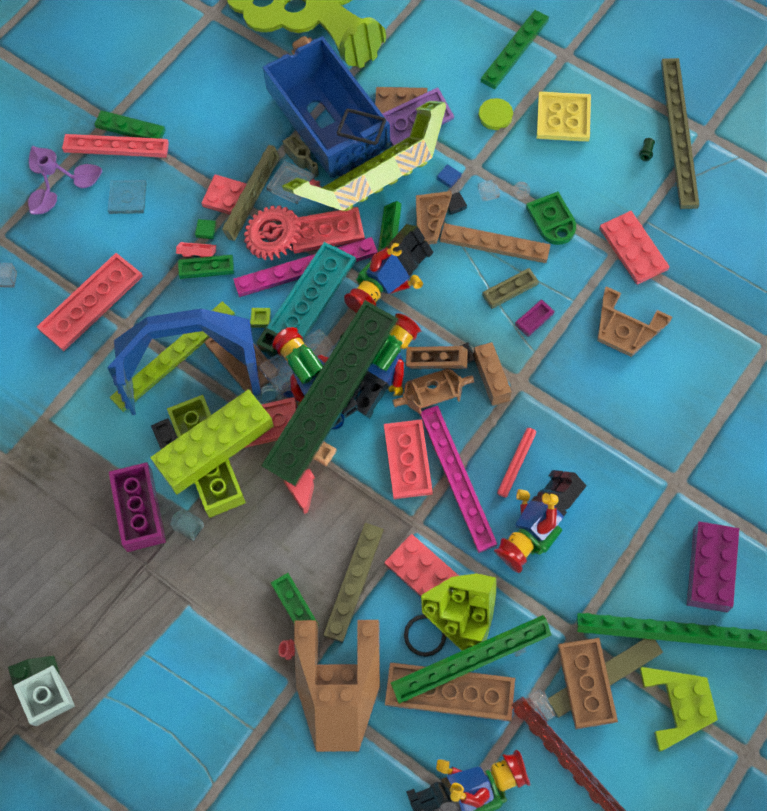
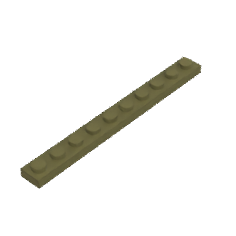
M679 58L662 59L661 69L680 209H698L699 197Z

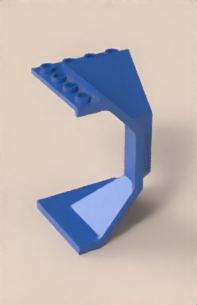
M194 309L146 317L114 340L115 359L107 368L114 385L117 387L118 393L121 394L122 402H125L126 409H129L132 415H136L132 376L151 340L200 331L206 333L247 366L253 395H261L250 320L206 309Z

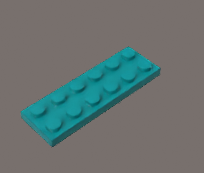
M324 242L267 328L279 333L288 327H295L304 341L356 262V257Z

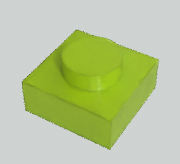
M270 308L251 309V328H267L270 323Z

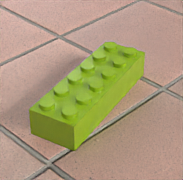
M248 389L150 458L177 495L273 428V421Z
M204 395L167 408L178 438L211 415ZM229 459L195 482L209 518L246 503Z

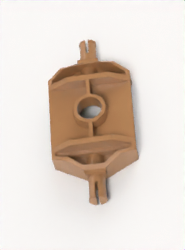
M444 369L407 381L403 397L394 399L392 402L394 408L405 404L419 414H422L421 408L456 397L459 402L462 387L474 383V378L472 375L461 378L453 370ZM431 385L437 386L436 388H433V389L428 388V387L431 386Z

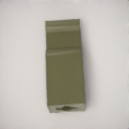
M294 133L283 140L284 152L299 168H307L311 172L312 177H318L317 163L311 160L310 149L299 136Z

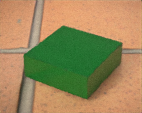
M198 219L195 232L196 238L214 239L216 221Z

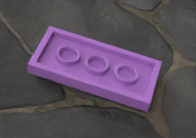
M438 87L382 113L390 123V143L392 146L410 136L417 115L416 108L428 101L445 102L446 110L441 125L454 119V115Z

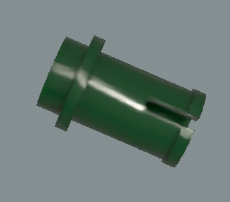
M645 138L639 156L641 160L649 161L653 157L652 151L655 140Z

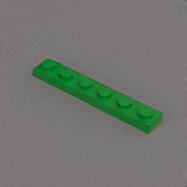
M534 10L483 74L481 83L496 89L547 24L549 16Z

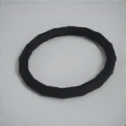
M423 614L414 617L408 622L404 631V639L410 651L416 655L426 657L434 655L442 649L446 641V635L442 633L441 643L433 651L421 652L413 648L408 638L409 628L419 619H428Z

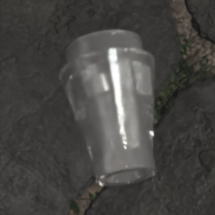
M539 688L527 696L528 705L546 722L556 715L545 691L542 692Z

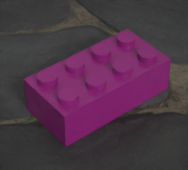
M148 462L110 471V483L123 548L127 552L166 543L153 472Z
M700 521L693 528L686 606L726 613L733 608L740 528Z

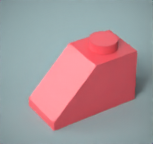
M310 469L306 470L296 487L284 480L285 485L304 514L308 513L314 490L313 479L315 477Z

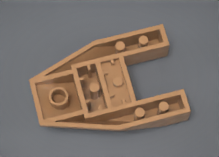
M316 620L295 621L296 688L316 752L359 751L380 687L379 620H357V664L318 665V623Z

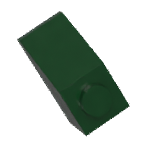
M55 656L27 659L9 666L8 670L13 687L51 666H54L60 675Z

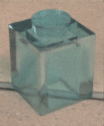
M183 508L176 512L171 519L172 528L193 542L204 527V523L200 518Z

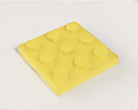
M539 92L537 139L589 142L591 94Z

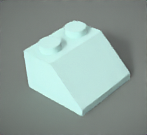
M54 666L14 685L31 725L38 726L75 707L66 685Z

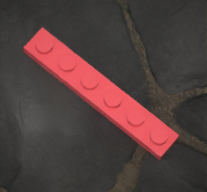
M65 134L62 149L65 153L167 158L169 142L168 139Z

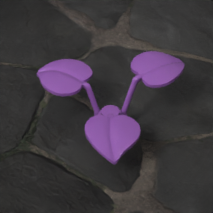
M32 146L29 155V167L34 173H42L46 184V191L39 189L31 194L28 200L30 214H43L55 206L57 195L54 192H50L47 175H52L56 168L74 179V184L79 188H88L95 184L102 173V168L92 164H84L76 167L74 175H72L55 163L57 156L53 150Z

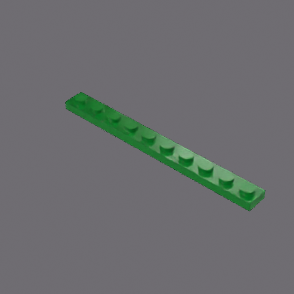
M577 613L576 618L577 632L767 650V631L758 629L709 626L695 623L595 615L591 613Z

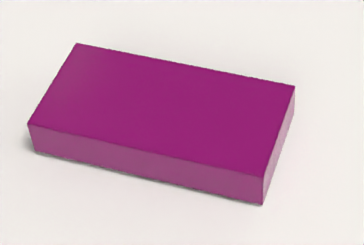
M541 299L515 322V326L529 337L553 316L555 311Z

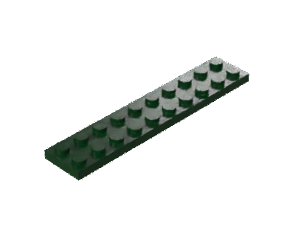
M366 300L363 302L261 465L263 468L291 485L297 486L397 325L398 318Z

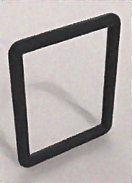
M346 109L338 127L337 135L377 145L384 129L386 118L353 109ZM348 112L382 121L375 141L340 133Z

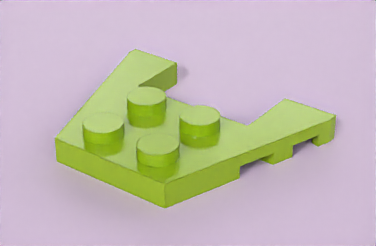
M646 667L639 669L644 688L658 685L666 686L676 728L654 732L659 752L718 720L707 677Z

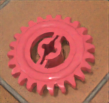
M273 205L270 209L265 207L263 212L259 210L258 215L254 214V219L248 221L250 225L245 227L247 231L244 233L246 237L244 242L247 244L246 247L250 250L251 254H256L257 258H260V255H262V258L266 260L268 255L273 260V255L275 254L280 259V252L287 255L285 249L288 248L293 251L290 244L297 245L294 238L300 239L299 234L296 232H301L300 227H298L301 226V223L298 221V216L294 215V212L287 207L282 208L281 205L277 206V208ZM271 221H278L282 224L277 225L276 223H273ZM267 238L269 242H264L262 239Z

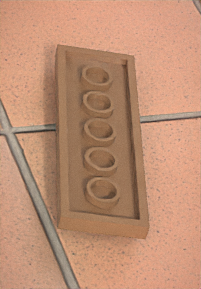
M390 662L385 706L512 721L515 678L469 672L399 704L390 683L424 667Z

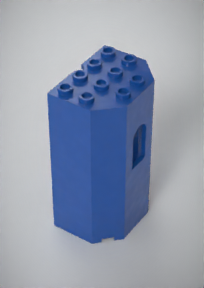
M323 36L297 48L294 55H283L281 58L262 67L267 91L330 178L346 174L377 156L382 150H387L390 146V123L387 120L377 145L337 135L338 127L346 109H353L380 117L384 116ZM313 102L321 103L335 122L321 129L308 112V105ZM348 112L340 133L375 141L382 121Z

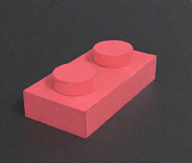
M180 242L176 246V254H182L183 257H192L193 255L200 256V258L212 257L216 253V245Z

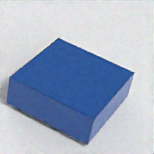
M448 164L437 175V180L449 188H452L461 178V173Z

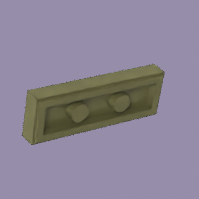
M527 268L482 292V296L490 308L493 309L539 285V281L531 269Z

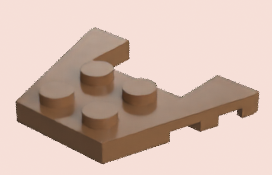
M606 286L603 295L597 341L632 357L671 322L672 316L657 310L652 321L647 325L615 310L614 307L621 293Z

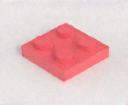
M214 175L202 201V207L230 215L247 183Z

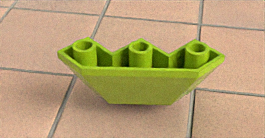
M477 573L451 577L422 594V613L461 651L487 640L493 619L496 599V577Z

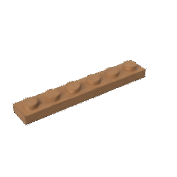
M444 223L440 238L442 243L547 263L551 245Z

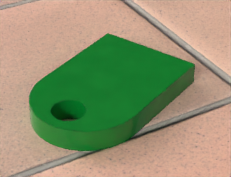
M559 191L526 204V209L544 240L554 245H562L573 239L576 232V221ZM565 232L567 236L559 237L557 233Z

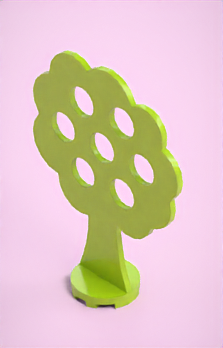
M227 0L229 7L235 12L243 14L245 23L254 31L272 32L284 28L289 32L303 33L314 29L320 24L332 37L341 59L348 66L365 67V62L370 59L374 61L377 58V51L381 43L385 44L386 30L376 19L371 17L360 18L342 6L352 0H302L306 3L305 8L294 13L284 9L286 4L292 0H273L270 5L264 7L254 5V0Z

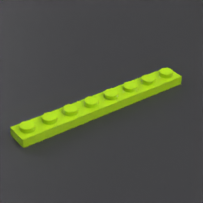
M223 301L211 310L236 316L235 312ZM203 331L187 333L179 337L132 377L134 401L136 402L210 337ZM117 390L110 396V399L124 412L127 410L125 402H122L121 394Z

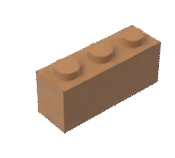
M493 342L474 347L475 363L491 405L494 406L510 401L512 391Z
M463 346L407 347L406 366L411 369H467L468 350Z

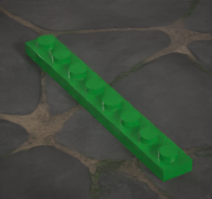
M541 615L391 682L390 684L398 703L407 701L552 636L547 619L544 615Z

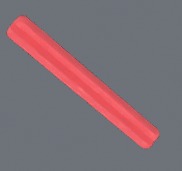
M526 429L498 489L497 494L504 498L508 496L536 435L534 429Z

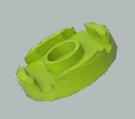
M493 98L485 101L480 106L478 116L482 125L486 128L500 130V128L508 127L512 122L513 109L507 101Z

